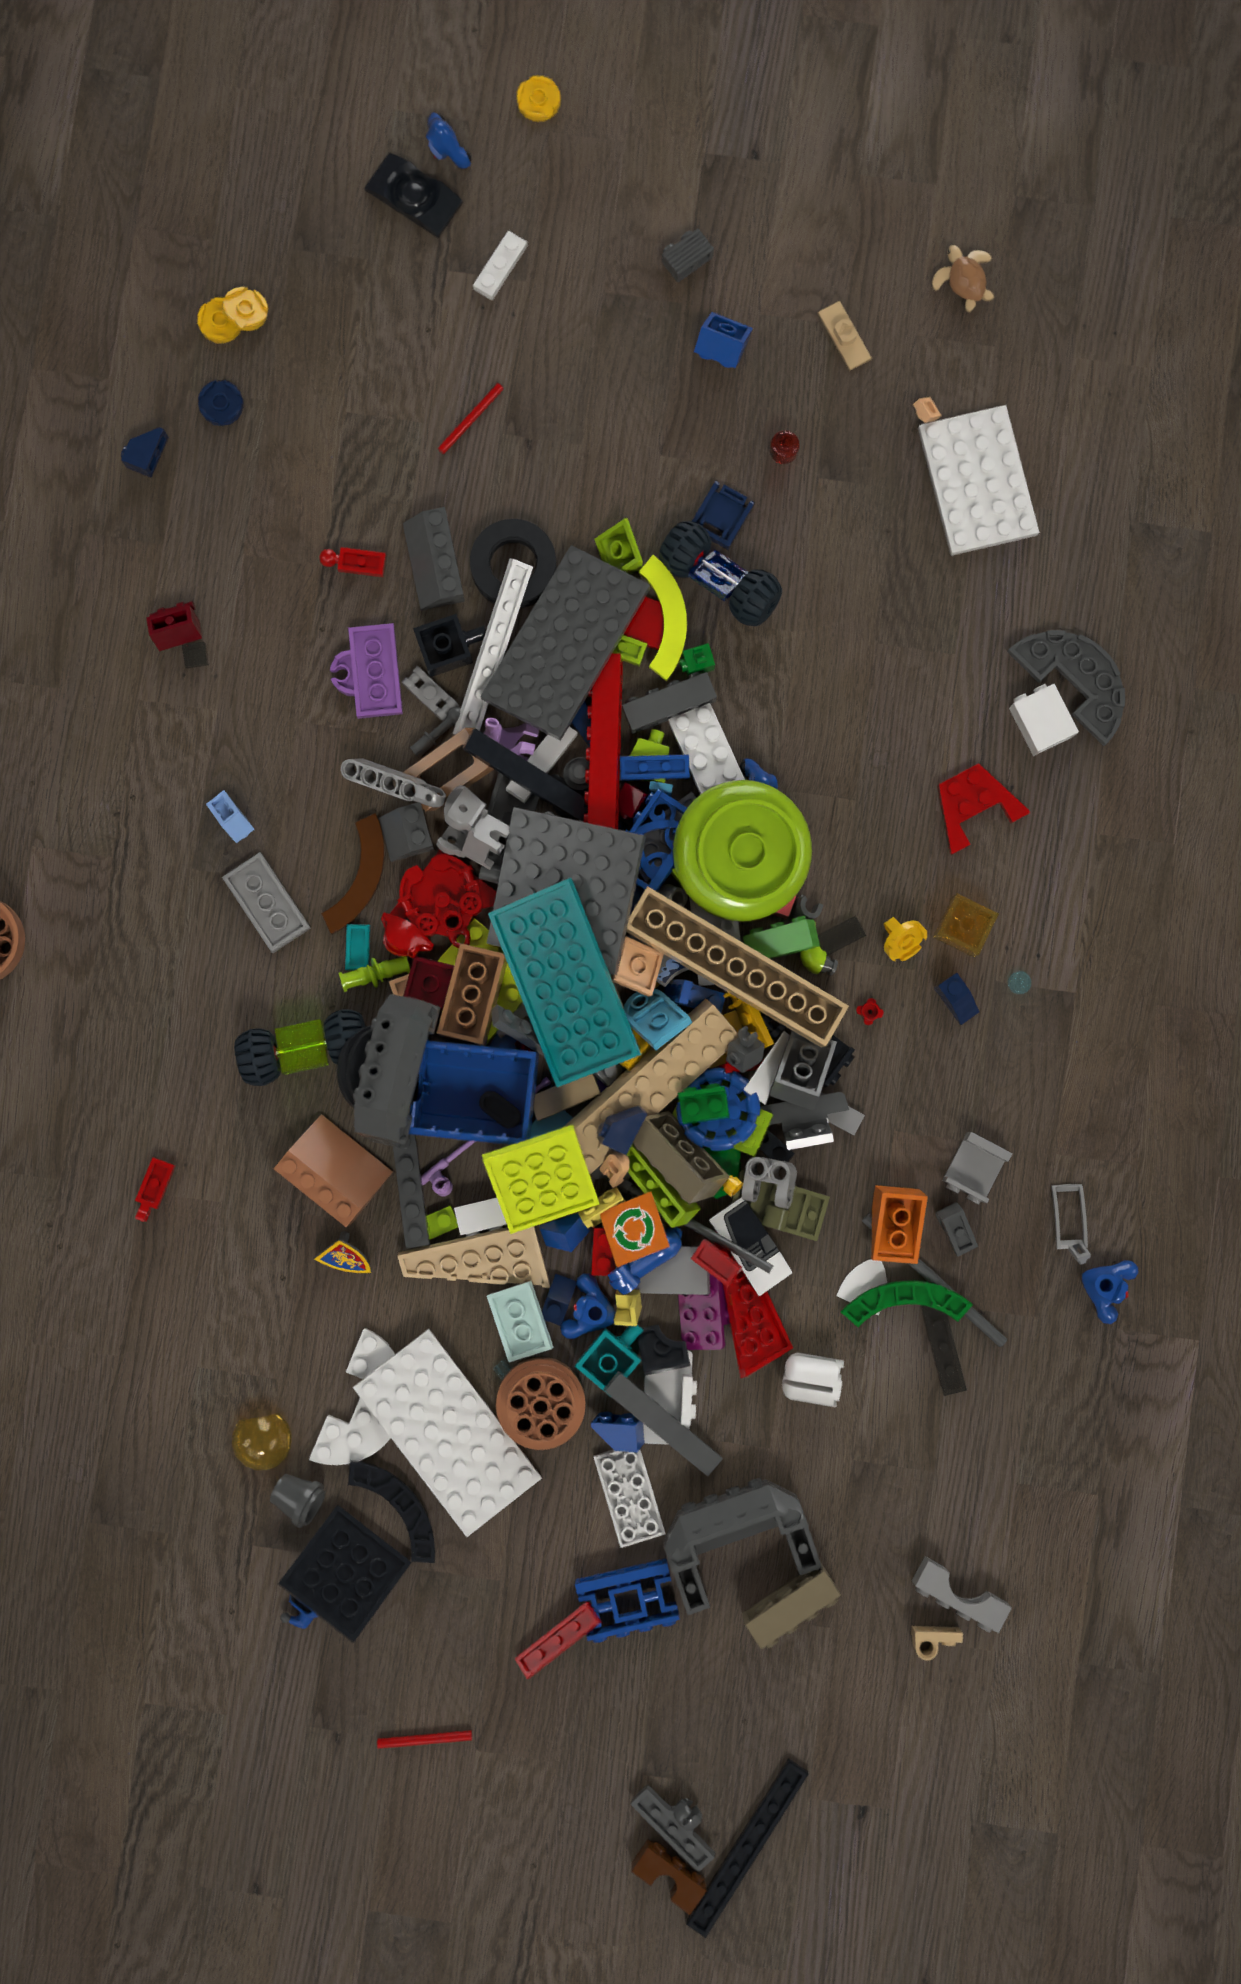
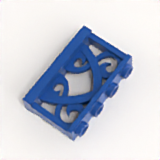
M660 789L655 793L651 792L645 801L647 806L643 812H637L632 820L634 825L631 830H626L627 832L644 835L654 830L666 829L665 841L672 850L670 854L655 852L646 858L643 850L639 871L643 869L651 882L648 885L637 878L636 886L644 891L648 886L658 892L672 872V869H674V841L670 840L669 834L671 829H674L672 835L675 834L679 821L674 820L676 810L684 814L687 807ZM659 804L668 805L671 810L670 819L665 820L664 810L661 815H655L654 810ZM650 817L652 822L644 824L647 818ZM654 858L662 860V864L658 867L654 865V862L649 865V862Z

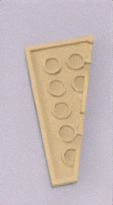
M535 1226L510 1234L508 1227L401 1251L397 1255L403 1277L424 1279L436 1277L447 1278V1280L451 1281L462 1279L469 1280V1282L503 1285L506 1283L522 1284L532 1281L533 1285H541L543 1288H550L551 1285Z

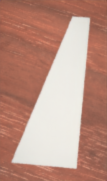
M785 1031L744 1088V1091L750 1095L757 1093L759 1101L763 1104L767 1102L790 1037Z

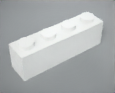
M497 1198L454 1208L460 1235L466 1234V1237L480 1234V1231L489 1229V1231L502 1229V1225H506Z

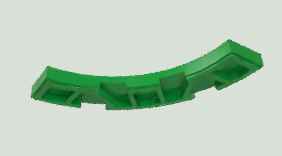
M902 1280L885 1283L865 1291L849 1302L840 1312L859 1328L867 1319L883 1309L898 1305L918 1304L937 1309L959 1322L973 1304L962 1295L944 1286L925 1281Z

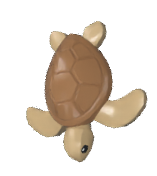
M951 245L948 249V258L953 265L952 267L941 268L936 272L932 287L937 291L945 281L949 280L953 291L960 297L967 299L965 309L967 312H971L976 306L975 301H980L981 299L991 301L994 298L993 293L986 290V276L979 264L990 262L991 256L987 252L976 250L970 252L967 257H963L961 250L957 246Z

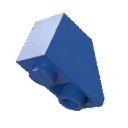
M601 1412L591 1422V1428L615 1451L638 1452L645 1443L643 1423L632 1413L613 1415L611 1412Z

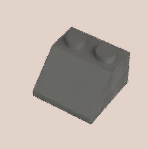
M421 803L397 808L379 818L391 862L435 850Z

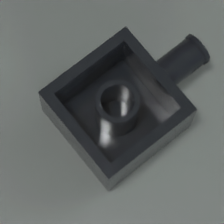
M457 614L413 628L430 677L472 664L473 661L468 648L470 644L482 641L486 633L484 625L465 632L460 626Z

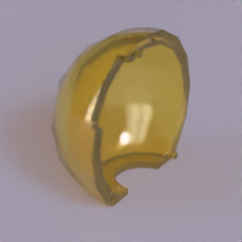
M277 1413L261 1417L243 1418L238 1421L232 1433V1448L235 1457L244 1466L253 1470H268L278 1466L287 1457L291 1448L292 1435L288 1423Z

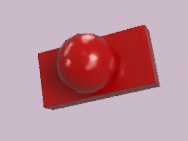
M703 1239L690 1258L727 1287L731 1286L743 1268L731 1259L727 1252L718 1249L707 1239Z

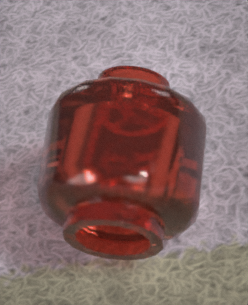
M788 430L777 432L770 443L772 459L780 464L792 462L797 457L800 448L798 437Z

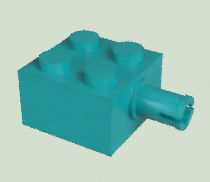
M638 1324L637 1326H628L620 1337H616L607 1328H604L575 1363V1367L604 1391L605 1386L618 1371L628 1377L641 1362V1357L631 1350V1345L644 1330Z

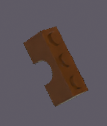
M647 1839L631 1862V1872L650 1886L659 1876L668 1875L675 1880V1884L670 1890V1901L689 1915L707 1891L705 1878L696 1870L690 1871L679 1857H671L666 1853V1849L656 1841L652 1843Z

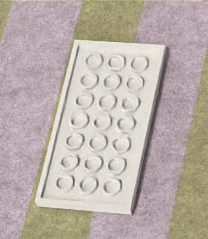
M427 1329L353 1386L354 1390L466 1537L542 1479L516 1442L505 1433L497 1417L430 1329Z

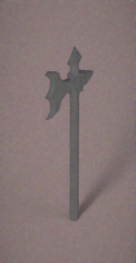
M601 1165L592 1172L596 1180L603 1178L609 1182L610 1179L607 1175H603L599 1170ZM627 1172L623 1178L624 1181L617 1186L621 1195L623 1193L626 1195L629 1193L634 1197L643 1195L644 1192L634 1186V1182L630 1181L632 1177ZM596 1193L597 1198L602 1196L603 1193ZM691 1219L685 1224L688 1228L770 1274L774 1265L699 1222Z

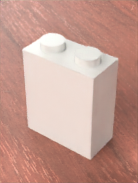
M1046 684L1035 688L1033 690L1034 693L1029 696L1026 693L1013 699L1014 703L1009 707L1033 756L1079 733L1055 684L1048 687Z

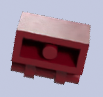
M182 601L176 603V606L167 609L164 607L159 608L157 612L149 614V617L146 618L149 636L159 651L202 639L200 621L193 611L196 609L193 601L187 603Z

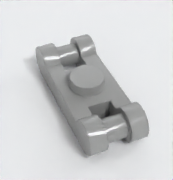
M416 666L412 670L413 674L409 678L406 677L402 684L441 721H444L448 718L449 710L453 707H459V704L426 675L420 667ZM422 680L424 684L418 689L415 684ZM443 700L446 704L440 709L437 705Z

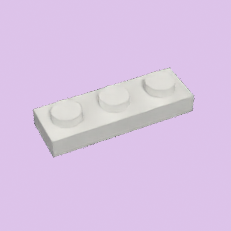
M508 231L473 284V289L493 300L527 248V241Z

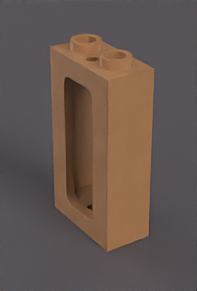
M464 728L403 773L421 779V774L460 746L465 745L474 728ZM472 756L474 759L473 765L440 787L446 794L445 802L455 787L462 785L468 788L494 769ZM413 785L412 790L414 791V793H416V789ZM421 804L425 812L436 811L440 808L429 807Z

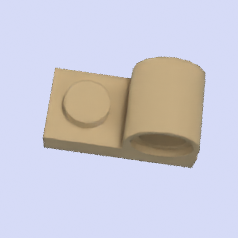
M912 1626V1645L922 1660H932L938 1653V1642L945 1646H955L956 1643H963V1633L959 1627ZM925 1641L930 1642L929 1649L920 1650L921 1643Z

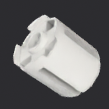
M803 1353L791 1354L786 1360L785 1372L783 1374L782 1389L785 1396L790 1400L837 1407L842 1387L840 1370L841 1367L844 1368V1361Z

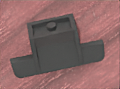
M842 1092L820 1095L814 1111L789 1102L761 1106L760 1109L773 1114L770 1125L781 1123L787 1149L791 1150L834 1142L827 1114L847 1111L849 1107L846 1096Z

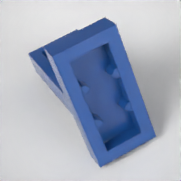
M672 979L664 987L663 991L675 1004L695 1009L704 999H707L722 1013L725 1001L723 995L725 993L694 985L691 981Z

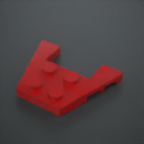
M979 763L937 786L951 855L971 845L960 823L996 804L1001 805L1010 823L1030 813L1029 809Z

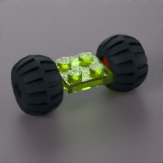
M338 1010L325 1019L324 1030L321 1019L276 1028V1039L268 1030L249 1029L240 1034L234 1044L239 1074L247 1084L264 1086L275 1081L281 1072L283 1075L328 1066L327 1049L331 1060L337 1065L342 1047L348 1038L353 1037L363 1027H366L363 1017L354 1010Z

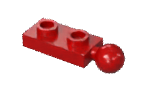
M340 547L339 555L331 549L323 550L319 555V560L325 567H332L338 564V572L383 577L386 553Z

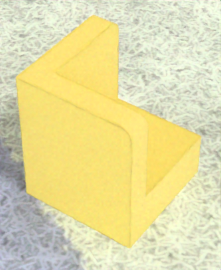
M634 1289L624 1295L616 1290L617 1310L614 1324L637 1326L642 1308L640 1290Z

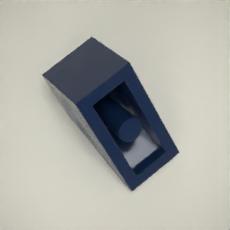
M159 427L130 439L128 445L124 446L121 452V461L126 468L152 477L169 438L165 430Z
M958 973L953 974L934 987L960 1025L979 1013L971 991Z
M635 1106L608 1116L605 1122H602L598 1127L597 1139L602 1145L627 1155L648 1113L641 1106Z

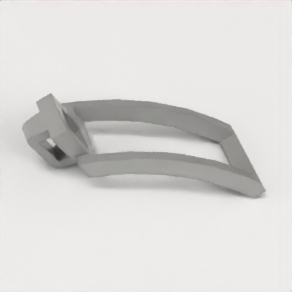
M1082 1184L1051 1185L1057 1249H1068L1080 1265L1084 1264L1091 1254L1086 1249L1088 1248L1083 1186ZM1079 1191L1083 1239L1060 1240L1056 1192ZM1078 1247L1082 1251V1254H1079V1252L1077 1251Z

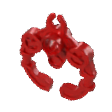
M439 854L431 858L435 871L444 872L453 868L458 871L459 876L464 875L467 881L464 887L468 890V893L461 897L460 902L457 903L448 894L440 892L434 899V915L430 913L420 915L418 908L413 909L410 902L413 899L411 888L421 883L425 877L418 865L407 869L403 875L397 901L405 911V918H408L426 937H431L435 934L447 936L452 945L459 949L460 943L456 940L457 936H465L464 944H470L471 937L467 927L473 916L478 915L483 908L479 889L480 883L478 879H475L471 865H466L462 860L454 856ZM452 917L459 919V924L454 928L447 926L448 920Z

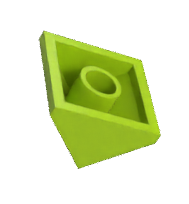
M624 518L595 538L602 561L628 574L641 570L642 558L628 518Z

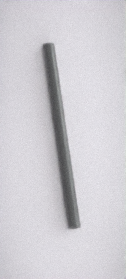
M868 1213L862 1219V1222L872 1230V1215ZM918 1258V1264L908 1263L926 1281L953 1290L920 1258ZM973 1307L966 1312L965 1316L997 1346L1002 1347L1006 1343L1007 1338Z

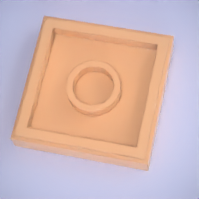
M625 936L618 974H611V979L614 983L638 993L652 996L664 954Z

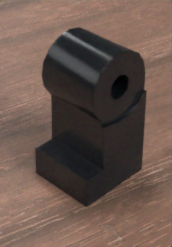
M767 1130L759 1149L769 1159L789 1162L795 1156V1153L792 1150H788L784 1143Z

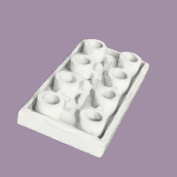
M613 1449L594 1455L620 1548L664 1535V1526L641 1450L638 1452H623Z

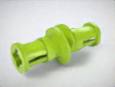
M406 956L389 961L384 960L381 963H378L375 958H371V966L360 967L357 970L344 974L339 972L343 990L347 992L349 988L367 985L369 982H372L374 987L377 988L378 980L384 982L383 978H391L404 972L409 974L410 967Z

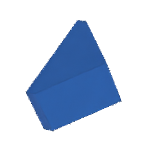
M578 1213L539 1225L546 1246L572 1252L590 1232Z

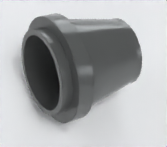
M284 1474L274 1487L270 1502L292 1520L293 1525L300 1528L303 1525H308L318 1513L325 1497L324 1485L318 1481L311 1482Z

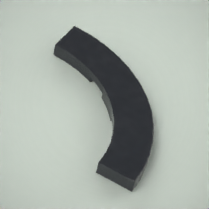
M350 1460L348 1485L365 1488L379 1494L396 1509L403 1519L411 1542V1562L435 1563V1543L432 1527L423 1505L414 1492L397 1476L387 1470L366 1462Z

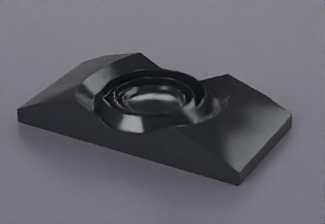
M392 153L387 155L364 188L366 192L437 238H439L463 204V200L441 181L428 177L410 161Z

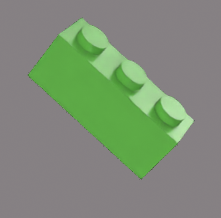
M805 916L793 918L792 923L787 925L784 922L771 924V929L764 931L763 927L749 930V935L743 936L744 944L769 959L820 947L814 919H806Z

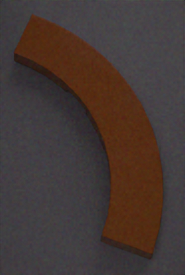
M376 813L355 822L361 843V860L352 886L337 904L321 913L332 935L356 919L363 909L367 907L380 883L385 861L384 837Z

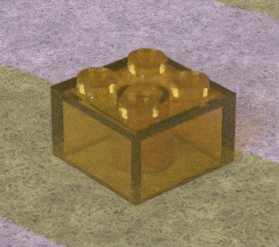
M957 893L952 897L933 938L974 958L980 954L999 914Z

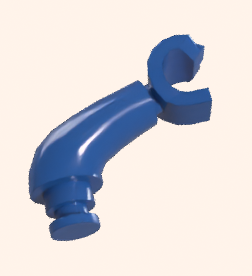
M667 1227L665 1234L670 1247L616 1267L617 1269L608 1274L610 1285L623 1295L633 1291L639 1285L640 1278L677 1255L682 1246L680 1240L682 1231L678 1227Z

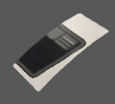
M742 1197L709 1220L718 1234L774 1265L769 1274L732 1253L738 1264L743 1267V1272L758 1296H761L792 1274L791 1269L775 1243Z

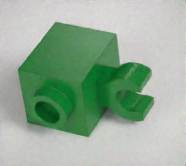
M709 643L682 651V658L679 662L682 672L686 671L688 676L696 672L703 674L714 670L715 662Z

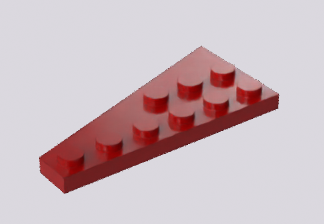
M716 1244L718 1249L727 1252L731 1259L737 1262L729 1250ZM742 1269L730 1287L723 1284L740 1378H744L792 1350L793 1346L767 1291L758 1296Z

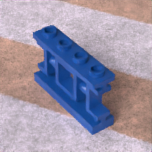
M667 1558L575 1579L579 1602L591 1600L592 1608L600 1620L599 1613L613 1610L615 1624L602 1627V1623H600L586 1634L587 1641L593 1640L594 1643L607 1640L608 1636L624 1637L629 1635L630 1631L639 1629V1632H646L652 1630L655 1625L662 1624L663 1627L674 1625L677 1620H680L676 1601L665 1604L660 1583L671 1581ZM655 1576L656 1590L643 1593L640 1579ZM608 1587L610 1601L597 1604L595 1591L592 1590ZM637 1589L641 1609L619 1614L615 1594ZM659 1600L661 1613L648 1616L645 1603Z

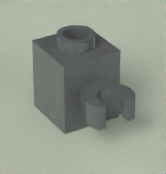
M748 1026L739 1030V1038L728 1043L726 1058L730 1065L742 1073L762 1062L765 1046L763 1042L757 1039L756 1032L752 1034L748 1032Z

